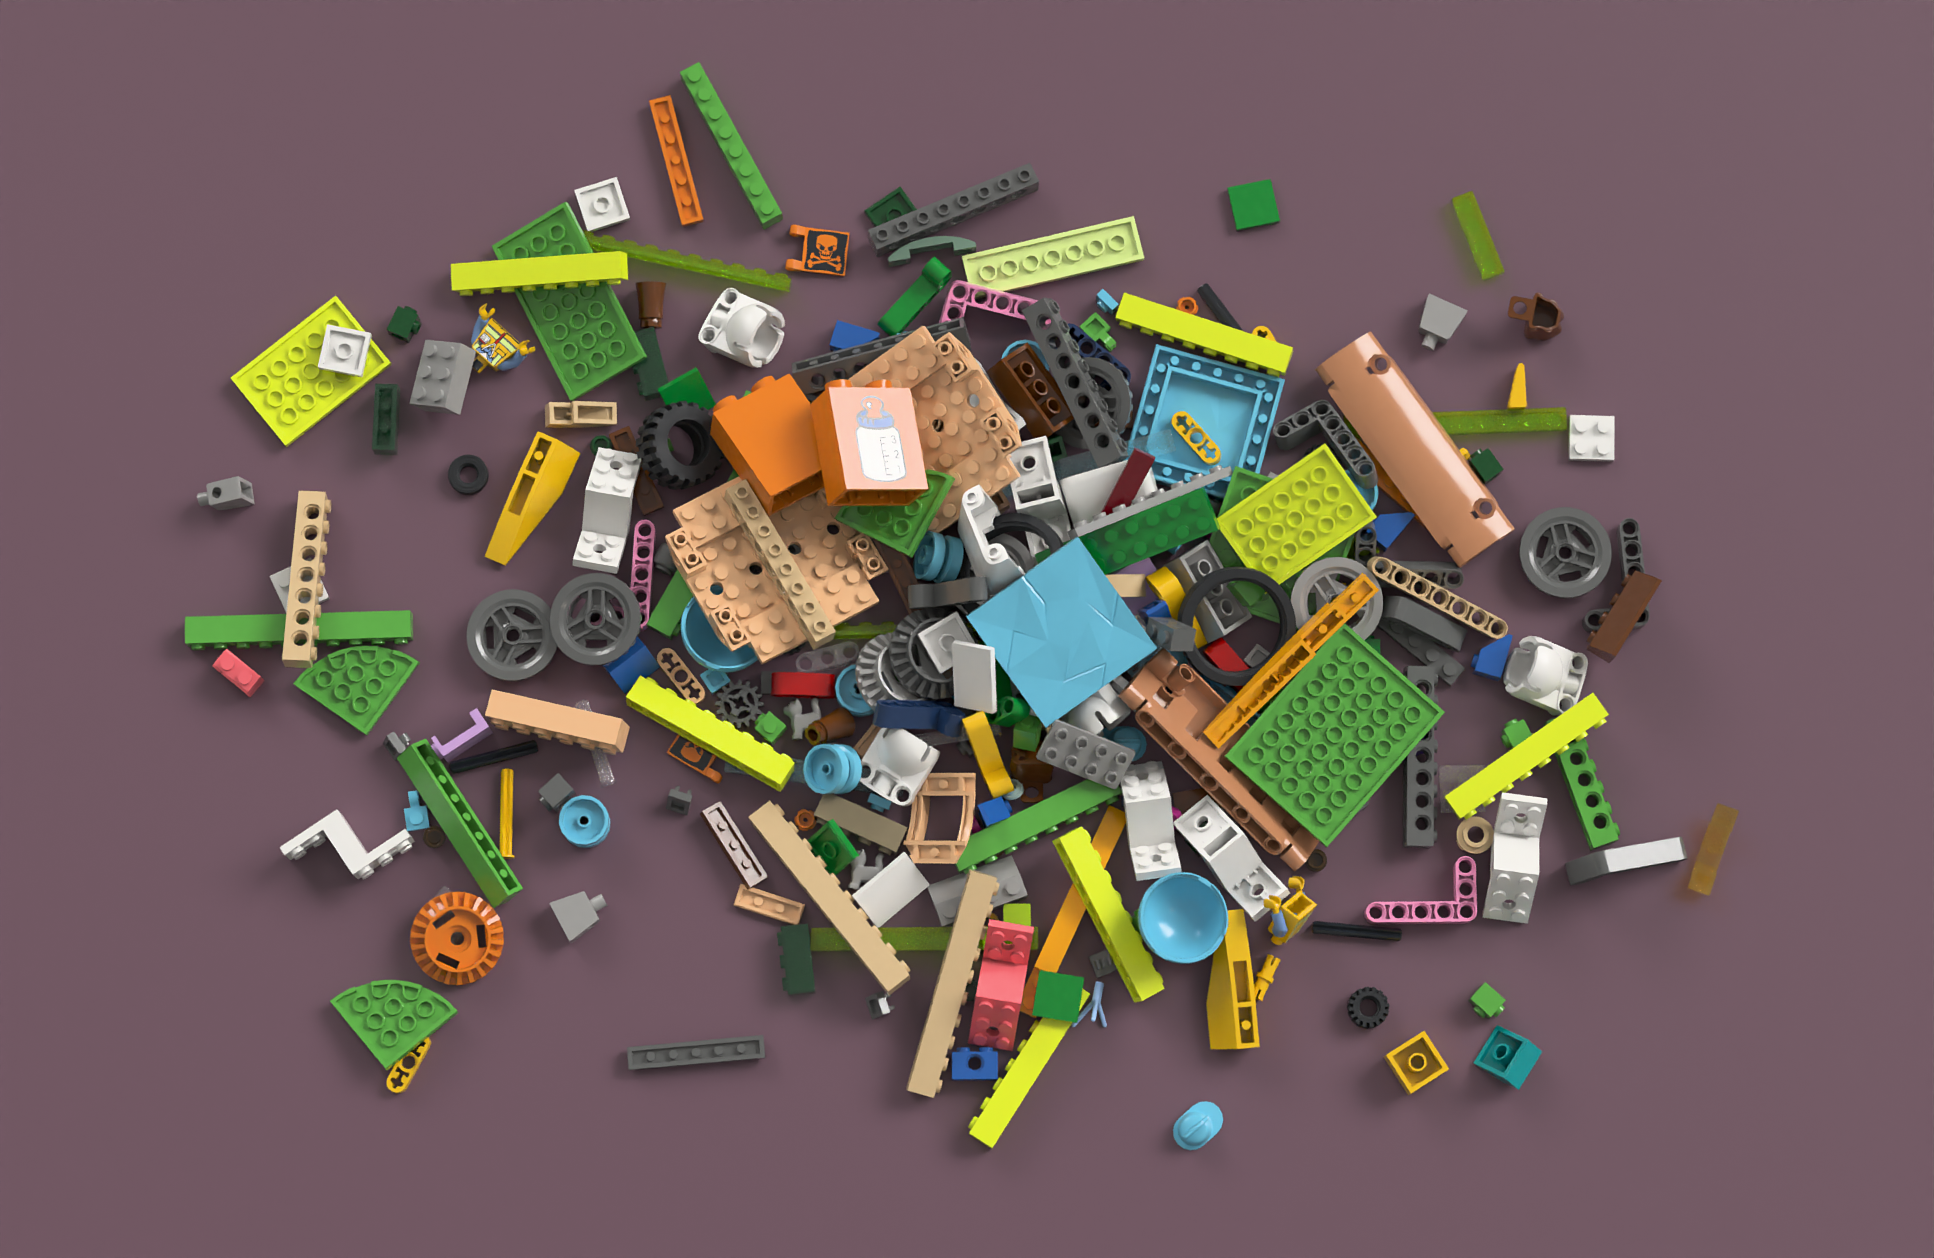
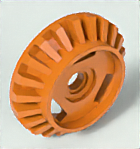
M448 892L428 901L417 913L410 932L411 950L420 968L436 981L451 985L468 984L483 978L496 965L504 945L503 927L495 910L480 897L466 892ZM451 910L455 916L436 929L432 923ZM484 924L486 947L479 948L476 925ZM454 932H460L464 936V940L460 945H454L450 940ZM438 953L459 961L457 968L437 961Z

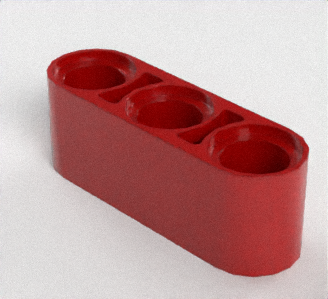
M1221 637L1202 651L1215 668L1225 671L1249 669ZM1245 685L1232 686V688L1238 693Z
M771 673V696L790 698L816 697L818 699L835 698L836 675Z

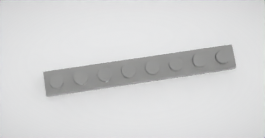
M1221 465L1209 469L1210 474L1203 476L1201 472L1189 477L1191 482L1184 484L1183 480L1171 484V490L1165 492L1164 488L1152 492V497L1145 500V497L1142 496L1132 500L1133 505L1129 507L1122 504L1112 508V514L1106 515L1105 512L1092 516L1094 519L1092 522L1087 523L1086 519L1073 524L1074 529L1067 531L1070 540L1233 474L1230 466L1222 468Z

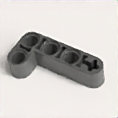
M972 577L937 584L907 586L909 609L945 608L988 600L986 577Z
M1400 596L1384 597L1380 620L1390 624L1402 625L1449 650L1460 652L1467 629L1407 598Z

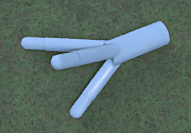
M1095 982L1092 1001L1080 1013L1077 1023L1073 1022L1071 1024L1072 1027H1075L1092 1007L1091 1021L1094 1022L1096 1020L1098 1009L1102 1026H1107L1101 1006L1104 983Z

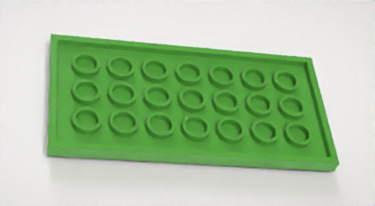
M567 202L560 204L492 245L498 260L594 253ZM599 282L600 286L588 287L586 283L578 284V288H565V285H557V289L545 290L544 286L536 287V291H523V288H515V293L570 401H575L647 358L610 285H607V282Z

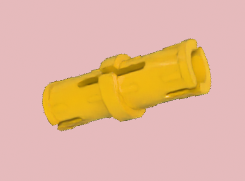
M1267 954L1261 971L1257 972L1256 975L1257 980L1254 985L1256 1000L1263 1001L1269 984L1273 983L1274 979L1272 977L1281 961L1270 954Z

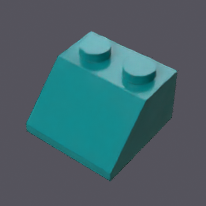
M1497 1025L1474 1061V1064L1503 1083L1519 1090L1542 1051L1528 1039Z

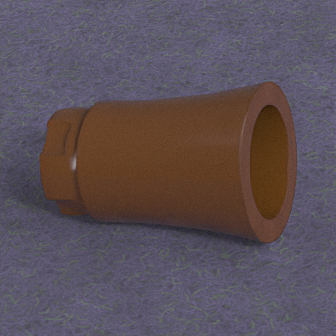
M655 281L635 283L638 296L640 328H662L661 320H663L666 283Z
M838 707L828 715L809 724L808 728L805 729V736L812 745L825 744L836 739L852 736L855 731V721L847 709Z

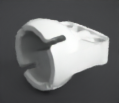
M728 288L720 295L700 330L699 340L712 353H720L751 368L762 367V364L769 363L777 354L784 338V332L780 328L785 327V320L777 309L743 295L735 288Z
M1537 636L1523 638L1519 642L1520 648L1513 649L1505 665L1503 681L1506 685V691L1511 696L1547 710L1551 715L1563 714L1577 704L1586 676L1587 657L1583 653H1575Z
M1108 683L1060 718L1065 723L1103 737V725L1101 722L1110 731L1130 714V708L1118 697L1119 694Z
M881 728L861 759L862 767L869 766L871 774L867 778L861 777L860 782L898 805L909 806L914 802L916 794L939 759L940 751L905 729ZM901 790L909 792V798L905 802H900L898 799V794Z

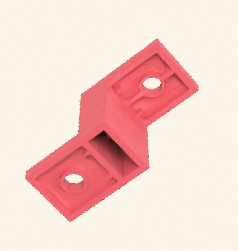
M989 919L968 1044L1013 1051L1034 927ZM1003 941H1011L1013 944H1006ZM989 1027H996L998 1030H992Z

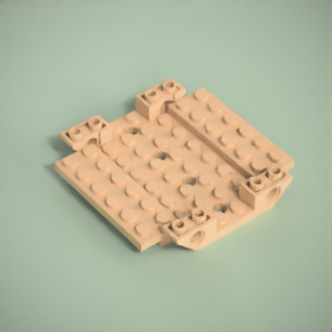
M921 326L848 379L851 381L852 387H865L866 384L872 381L889 380L892 382V388H910L925 470L942 472L955 478L927 531L941 533L959 520L963 495L969 489L980 485L991 498L1021 477L1010 460L1012 457L1010 454L1022 446L1018 426L971 352L950 332L935 342L927 328ZM973 394L979 398V404L976 407L970 404V397ZM938 419L944 423V429L941 432L935 429V422Z
M738 476L674 509L672 513L681 528L666 535L665 539L675 566L718 639L732 652L747 644L749 648L753 649L762 665L808 640L724 498L727 488L742 481ZM824 487L769 516V519L787 550L792 544L799 546L801 552L796 555L790 553L830 623L835 627L879 604V599L867 580H871L889 569L869 536L834 519L842 506H828ZM829 525H836L839 528V533L835 535L830 534L827 531V527ZM758 565L761 567L762 572L754 575L750 572L749 567ZM719 585L723 592L720 595H715L711 592L710 587Z

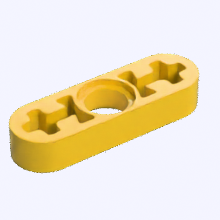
M1179 411L1173 415L1172 425L1175 431L1205 464L1210 466L1216 465L1221 460L1219 447L1187 412ZM1179 418L1182 420L1186 419V424L1190 428L1188 432L1183 425L1177 426ZM1194 433H1200L1203 436L1202 441L1198 444H1193L1190 441ZM1205 445L1211 452L1215 450L1214 454L1216 457L1214 459L1211 457L1206 458L1207 453L1203 449Z
M429 1037L424 1040L425 1046H419L416 1052L421 1053L419 1057L412 1052L405 1056H412L415 1059V1065L411 1069L403 1067L405 1057L394 1065L387 1078L389 1090L394 1093H403L408 1088L431 1046ZM398 1068L405 1073H410L408 1077L402 1076L401 1082L403 1086H397L394 1089L395 1084L392 1083V1080L394 1078L398 1079L401 1075L400 1072H397Z

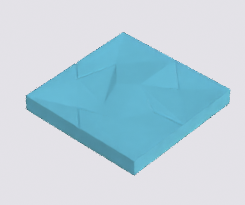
M1156 344L1127 453L1130 457L1136 447L1155 456L1151 466L1155 482L1168 487L1183 480L1184 484L1191 482L1189 477L1201 472L1203 476L1210 474L1209 469L1219 465L1222 468L1230 466L1232 472L1235 466L1260 473L1285 379ZM1179 411L1187 412L1219 447L1221 460L1216 465L1210 466L1205 464L1175 431L1172 425V417L1175 413ZM1179 418L1177 426L1183 425L1188 432L1190 428L1186 424V419L1182 420ZM1194 433L1190 441L1193 444H1198L1202 441L1203 436L1200 433ZM1206 445L1203 447L1207 453L1206 458L1211 457L1214 459L1216 457L1214 454L1215 450L1211 452ZM1232 475L1203 486L1207 496L1223 502Z
M1078 537L1072 539L966 615L985 644L995 648V658L1045 727H1048L1055 720L1062 717L1157 649Z

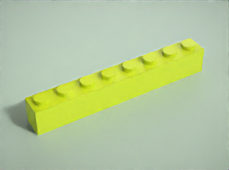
M621 251L451 264L452 291L459 292L460 296H471L474 291H480L481 294H494V290H502V293H513L515 288H523V291H536V287L544 286L545 290L557 289V285H565V288H578V284L586 283L588 287L600 286L599 282H607V285H619L622 280H628L627 253Z
M1127 293L1123 294L1115 317L1116 321L1120 322L1119 325L1124 328L1132 329V326L1140 328V332L1153 336V333L1161 335V339L1174 343V340L1182 342L1183 347L1192 350L1198 347L1204 349L1203 353L1216 357V354L1225 356L1224 360L1231 363L1241 361L1246 363L1245 366L1253 370L1262 368L1267 370V374L1274 377L1285 376L1293 354V347Z
M639 676L626 696L627 706L779 792L782 791L795 771V763L788 755L784 753L780 755L773 751L774 749L769 744L764 742L761 744L754 740L751 734L747 732L741 733L736 730L730 722L718 720L712 712L708 710L702 711L691 700L679 698L673 690L669 688L663 689L652 678Z
M1591 693L1447 794L1444 799L1459 820L1462 817L1466 820L1477 813L1475 808L1481 804L1486 807L1496 800L1494 798L1495 794L1500 791L1506 793L1514 787L1512 782L1518 778L1523 781L1533 774L1531 772L1532 768L1537 765L1542 768L1551 761L1549 756L1555 752L1558 755L1562 754L1570 748L1568 746L1569 742L1574 739L1579 742L1588 735L1586 730L1592 726L1597 729L1606 723L1605 717L1609 714L1595 694Z
M1079 827L1053 840L1052 842L1134 1003L1143 1001L1165 989L1162 984L1163 978L1155 970L1150 953L1145 951L1142 945L1141 935L1138 931H1135L1132 925L1131 915L1128 911H1125L1121 904L1122 898L1120 894L1114 890L1111 884L1110 874L1104 870L1099 853L1093 849L1090 843L1091 837L1083 827Z
M1084 989L1082 990L1079 1011L1090 996V993ZM1045 1017L1040 1022L1035 1020L1029 1030L1032 1033L1029 1040L1023 1039L1017 1049L1020 1054L1016 1060L1011 1058L1004 1069L1008 1073L1004 1079L999 1077L992 1088L995 1090L992 1098L986 1097L980 1108L983 1112L980 1117L974 1116L968 1126L971 1129L969 1135L991 1149L994 1147L1072 1022Z

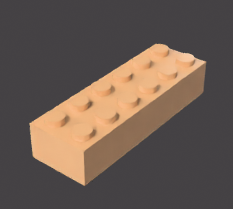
M497 690L491 691L485 716L491 721L490 723L494 724L498 729L508 730L510 727L523 735H530V732L545 740H551L554 737L560 739L559 742L567 745H573V742L581 744V747L589 750H594L595 747L603 749L604 753L616 755V752L623 753L630 728L621 718Z

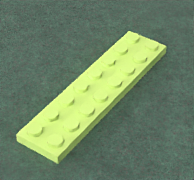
M1134 216L962 256L967 282L1003 292L1144 260ZM979 291L975 294L974 299L986 297V293Z

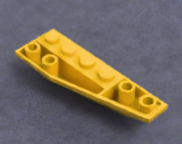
M537 431L503 508L486 551V558L504 566L507 565L563 494L578 461L580 452L558 439Z
M1227 910L1228 927L1221 944L1214 951L1206 1001L1210 1049L1260 1047L1254 982L1244 910Z

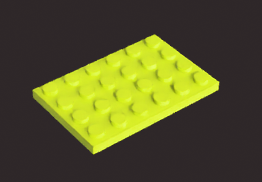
M336 295L231 377V380L286 447L392 365L371 339L363 377L318 369L327 324L364 331Z
M1324 443L1217 518L1221 532L1247 568L1267 574L1280 585L1377 517L1326 443Z

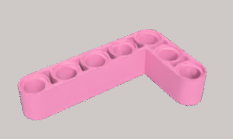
M956 280L948 287L939 323L964 317L967 305L1026 320L1024 314L1018 312V305L1026 302L1030 306L1038 300ZM956 286H963L965 289L964 294L960 297L953 295V290ZM979 291L986 293V298L983 302H976L974 299L975 294ZM999 297L1007 298V305L1003 308L996 306V301ZM952 307L959 309V314L955 318L947 316L948 310ZM1050 318L1046 320V325L1051 323Z
M649 520L639 521L634 531L630 589L635 595L641 592L647 595L646 600L639 603L641 607L640 613L645 617L644 623L640 624V631L648 628L647 622L651 613L656 530L653 523ZM643 527L651 528V533L648 536H641L639 532ZM641 549H648L650 554L647 558L638 557V552ZM639 571L648 572V577L642 581L638 580L636 575ZM613 606L616 613L621 614L624 618L623 608ZM600 615V619L596 622H591L593 626L599 625L602 621V616Z
M1463 856L1455 862L1453 866L1454 901L1373 902L1364 911L1366 921L1370 924H1466L1471 922L1477 915L1475 861L1471 857ZM1460 862L1469 864L1470 871L1468 873L1460 871ZM1460 885H1468L1471 889L1470 895L1465 896L1461 894L1459 890ZM1375 907L1381 911L1379 919H1373L1370 916L1369 911L1371 908ZM1395 907L1401 908L1404 913L1403 918H1395L1392 915V909ZM1417 907L1425 909V918L1421 919L1415 915ZM1439 907H1445L1448 910L1449 915L1447 918L1439 917L1437 913ZM1461 907H1468L1471 910L1470 918L1461 916Z

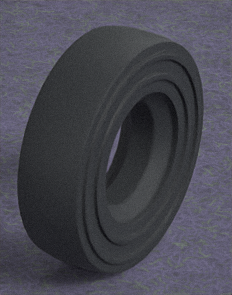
M475 455L459 456L451 463L448 470V479L454 490L464 495H473L480 492L486 486L489 478L486 464ZM470 466L477 471V477L473 482L465 483L460 479V472L464 467Z

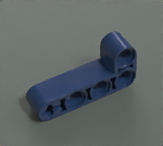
M1068 323L1070 328L1069 334L1071 332L1074 333L1073 338L1078 342V353L1081 358L1092 357L1107 360L1114 364L1117 369L1121 370L1130 384L1131 373L1126 366L1078 326ZM1088 345L1093 351L1090 354H1084L1081 351V347ZM1104 379L1100 386L1110 391L1111 385Z
M878 700L872 724L877 727L891 729H936L946 736L956 738L961 736L962 719L965 718V713L944 701Z

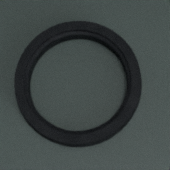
M1023 513L1001 514L998 517L995 516L993 519L994 530L985 534L989 542L993 538L1007 532H1031L1046 541L1051 554L1064 546L1058 534L1049 525L1037 517ZM964 545L962 565L955 580L969 578L971 563ZM977 602L962 604V607L968 614L980 606Z
M1227 567L1205 575L1190 588L1181 603L1177 620L1193 628L1194 615L1202 599L1215 587L1227 582H1251L1260 586L1270 595L1279 613L1280 630L1273 650L1258 665L1243 671H1225L1215 668L1202 657L1195 641L1193 651H1182L1192 667L1205 678L1219 684L1242 686L1246 685L1296 633V618L1289 597L1274 579L1252 568Z

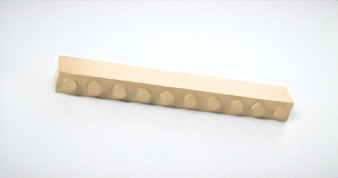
M768 801L748 817L750 823L885 992L891 995L910 980V968L903 960L900 962L894 956L896 954L895 949L889 942L885 945L880 938L883 936L875 925L872 927L866 921L868 916L862 908L856 909L852 904L855 900L847 890L843 892L838 885L841 883L833 873L828 874L824 869L827 865L819 855L815 857L811 852L813 848L805 838L801 840L796 834L799 830L792 821L787 822L783 818L785 813L778 804L773 805L771 801Z
M969 869L906 1086L907 1091L934 1098L935 1093L940 1092L943 1081L939 1079L941 1071H946L949 1058H946L947 1050H952L955 1036H952L954 1027L958 1028L961 1020V1014H958L960 1005L964 1006L966 1003L968 992H965L967 983L971 984L974 970H971L973 961H978L980 948H977L980 939H984L987 927L984 926L986 917L990 918L993 909V905L990 904L992 895H997L999 883L996 882L997 878L995 876Z

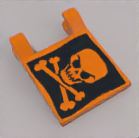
M791 225L789 230L790 236L804 237L802 261L787 259L785 269L787 271H804L845 277L850 233Z
M679 734L677 735L667 754L719 784L723 778L722 775L710 768L717 756Z

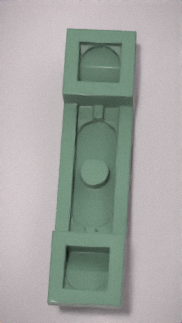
M954 236L928 237L899 248L888 257V265L893 267L910 264L911 254L953 247L954 256L976 252V243Z

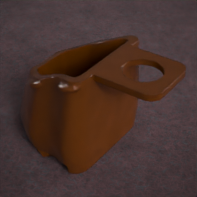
M1539 292L1535 293L1532 299L1513 296L1510 299L1508 316L1526 321L1524 336L1527 339L1545 341L1561 333L1562 327L1560 322L1564 319V313L1555 300L1546 299ZM1515 303H1524L1526 305V312L1521 315L1515 313L1513 309Z
M1040 737L1035 752L1014 747L1011 749V779H1016L1023 785L1024 792L1021 795L1023 803H1039L1043 801V784L1049 783L1052 780L1054 765L1038 760L1036 757L1045 740L1043 737ZM1033 787L1038 790L1039 794L1035 798H1029L1026 796L1025 791Z

